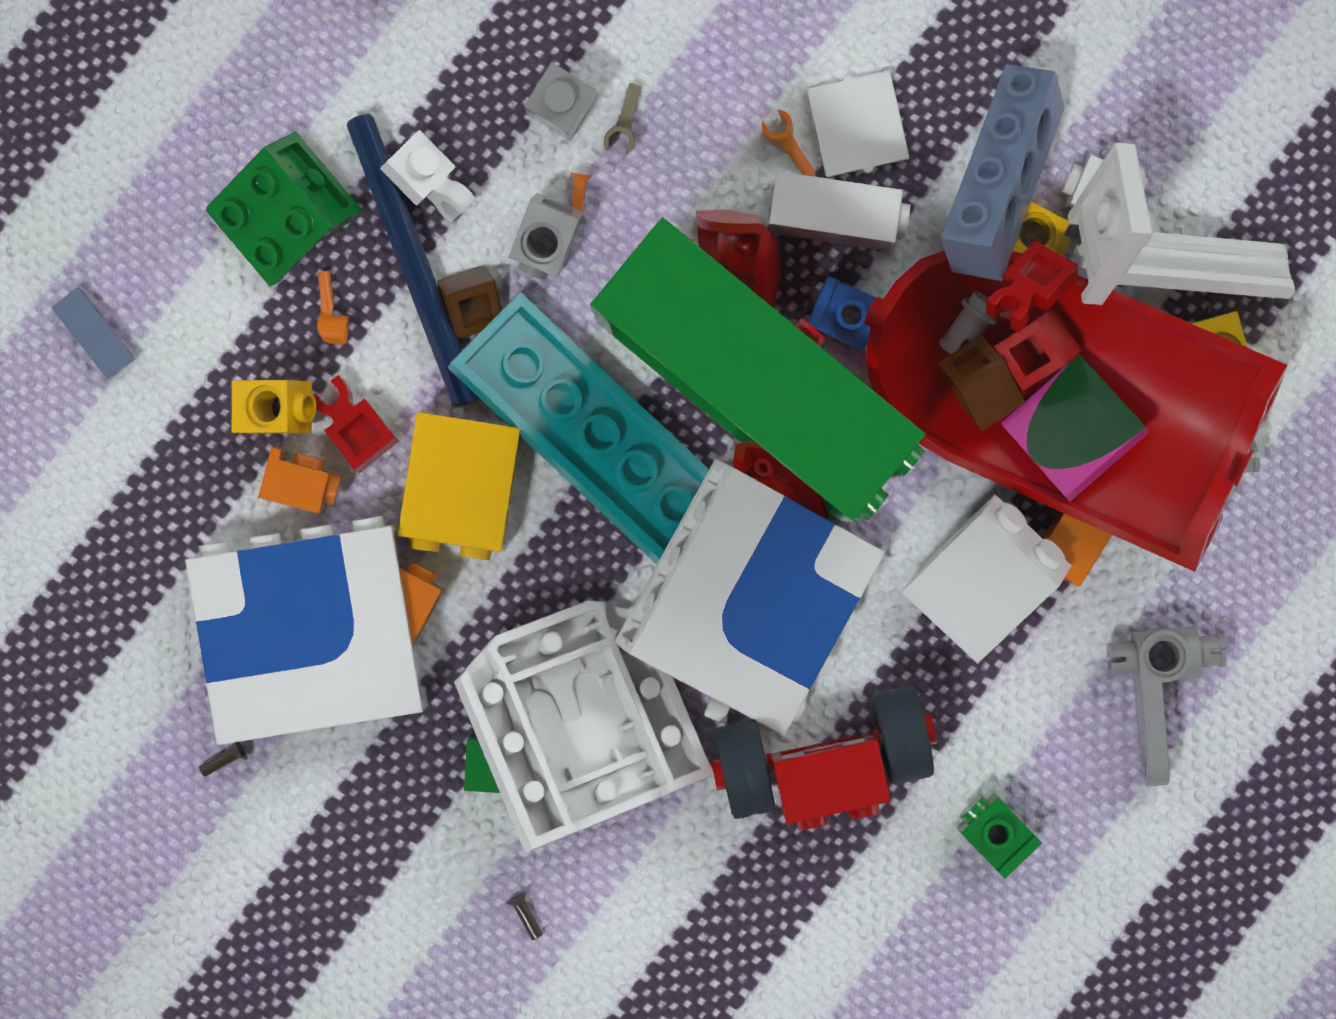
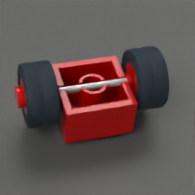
M908 685L872 694L873 712L877 730H873V734L867 732L764 754L758 724H756L755 720H747L715 728L714 736L719 759L711 760L717 791L725 789L727 791L731 814L734 819L775 810L769 772H774L786 824L796 823L798 830H808L828 825L829 815L847 812L850 819L881 813L879 804L891 802L880 748L892 784H901L933 776L934 762L931 745L937 744L935 727L931 713H923L915 687Z

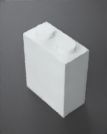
M777 171L773 181L767 227L773 234L888 251L896 239L902 240V237L906 236L910 204L901 203L903 194L901 189Z
M994 495L916 571L901 593L978 664L1060 586L1071 565L1065 560L1063 552L1055 543L1042 539L1027 525L1025 517L1015 506L1004 503Z

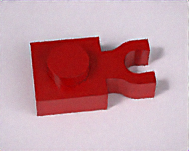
M1035 240L1004 273L1003 287L1005 288L995 291L986 301V314L995 318L1004 308L1015 309L1011 314L1010 328L1019 333L1027 325L1030 310L1034 306L1047 312L1078 278V264Z
M337 375L331 380V383L339 391L338 400L334 404L326 405L321 397L315 393L313 395L316 400V410L323 416L332 418L334 423L324 431L352 468L360 474L396 445L399 440L365 398L354 406L350 387Z

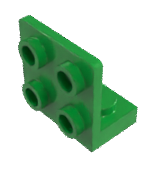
M296 131L264 146L206 207V212L269 286L279 283L326 235L350 223L362 211L359 205Z

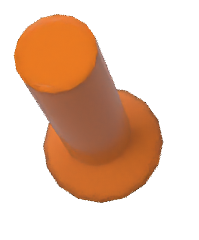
M571 173L575 179L571 207L583 211L587 181L592 176Z

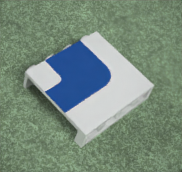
M715 458L614 643L630 655L785 735L791 723H796L801 717L806 705L805 697L814 681L826 672L831 660L830 652L840 634L845 633L852 625L856 615L855 607L863 592L878 578L881 569L879 563L885 552Z
M383 516L352 521L353 531L333 534L331 524L300 529L302 539L282 542L280 533L249 538L250 548L232 551L229 541L198 546L200 556L185 560L217 745L420 713L428 707L425 686H419L394 533L398 532V523L384 526Z

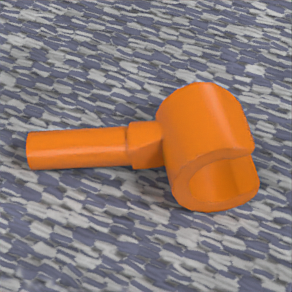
M777 110L781 120L787 125L786 130L780 134H773L768 130L764 121H762V131L766 141L771 145L781 146L785 153H788L802 175L813 176L817 172L798 147V143L793 137L794 127L790 115L783 110Z
M321 271L317 273L321 300V313L317 323L318 332L324 342L344 345L348 339L349 316L334 315L330 271Z

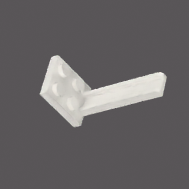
M1115 142L1067 215L1069 224L1079 225L1082 244H1077L1073 251L1078 268H1084L1087 271L1089 284L1081 294L1082 303L1103 305L1117 284L1290 299L1295 293L1294 282L1291 279L1287 261V249L1284 244L1153 232L1154 218L1147 209L1144 193L1146 183L1145 171L1142 167H1139L1135 144Z

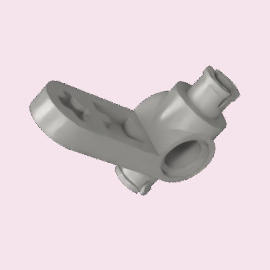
M1195 626L1169 629L1154 628L1147 631L1132 632L1131 642L1107 643V657H1122L1120 661L1107 662L1110 676L1133 673L1141 768L1146 787L1168 785L1170 779L1162 683L1200 678L1202 667H1225L1226 653H1210L1212 649L1226 648L1222 633L1199 636ZM1166 641L1172 647L1173 659L1166 668L1156 670L1149 662V651L1155 643Z

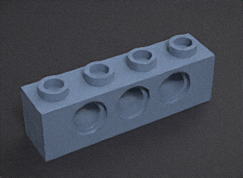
M1005 65L940 238L952 272L1002 281L1065 109L1055 71Z

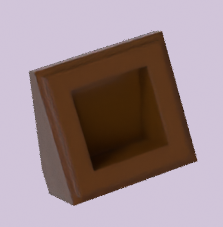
M485 266L447 276L437 281L441 298L457 340L480 333L502 311L495 279Z

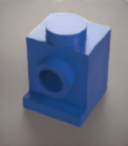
M828 276L807 323L821 334L863 351L867 346L870 327L864 325L865 317L876 297ZM853 305L860 310L861 319L857 324L849 325L843 321L841 312L845 306Z

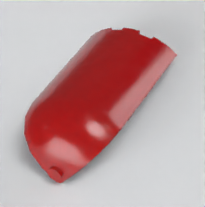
M944 250L918 260L894 282L884 298L877 296L873 300L864 322L865 326L870 327L866 348L868 380L875 393L926 434L918 444L946 461L1189 570L1196 571L1223 519L1222 513L1233 486L1238 488L1252 457L1254 449H1251V446L1262 424L1269 417L1284 378L1287 364L1112 290L1103 305L1082 303L1081 294L1089 282L1088 279L1078 275L1074 283L1050 309L1054 307L1081 348L1082 351L1079 354L1147 427L1150 433L1070 502L1001 425L1013 412L984 431H981L959 405L938 365V362L950 355L939 345V340L941 337H944L963 309L962 299L964 297L970 298L974 291L990 297L995 291L1005 288L1003 287L1004 276L1002 281L954 273L951 271ZM1012 252L1006 271L1023 253ZM1034 306L1030 310L1028 322L1045 311ZM1013 308L1002 309L997 315L999 319L997 324H990L982 335L996 352L997 350L994 346L1015 331L1010 328L1011 314L1015 311ZM1072 360L1023 391L1014 379L1024 401L1026 402Z

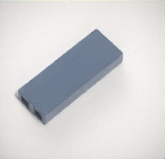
M77 287L52 307L56 315L107 379L110 380L136 360L81 288Z

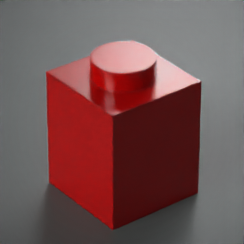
M1054 307L1028 322L1019 333L1016 331L1012 332L994 346L1022 391L1066 365L1082 351Z

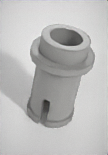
M974 291L970 298L964 297L962 299L963 309L944 337H941L939 340V345L945 351L952 354L978 336L983 335L990 324H997L999 321L997 316L993 318L986 314V301L989 297Z

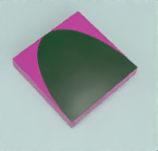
M1080 354L1032 395L1024 405L1016 409L1001 423L1070 502L1150 433L1147 427Z

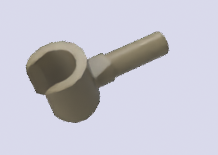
M629 83L617 124L609 129L604 136L603 144L606 151L609 149L612 134L617 131L625 133L629 139L625 156L633 150L636 138L631 128L641 86Z

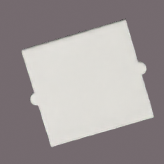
M890 70L857 78L847 74L843 77V81L806 89L826 178L863 170L865 174H869L872 172L873 167L910 159Z

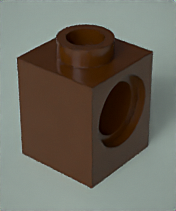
M982 335L938 362L959 405L981 431L1002 420L1025 404L1005 361Z

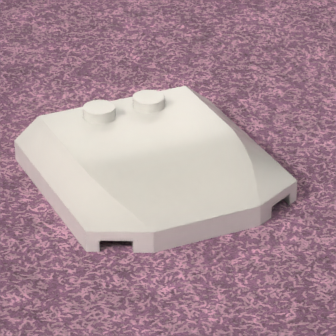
M586 601L496 635L454 681L525 853L714 775L673 677L630 655L614 643L634 606L621 608L605 606V602Z

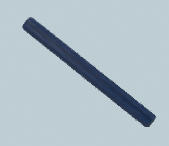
M370 113L356 116L347 121L346 126L452 405L460 408L474 403L479 397L448 369L450 363L462 352V348L452 327L403 193L380 169L389 160L374 117Z

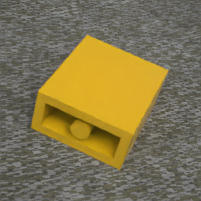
M417 412L397 535L410 538L408 548L439 552L440 543L461 546L459 556L490 560L492 551H504L521 442L520 430L516 427Z

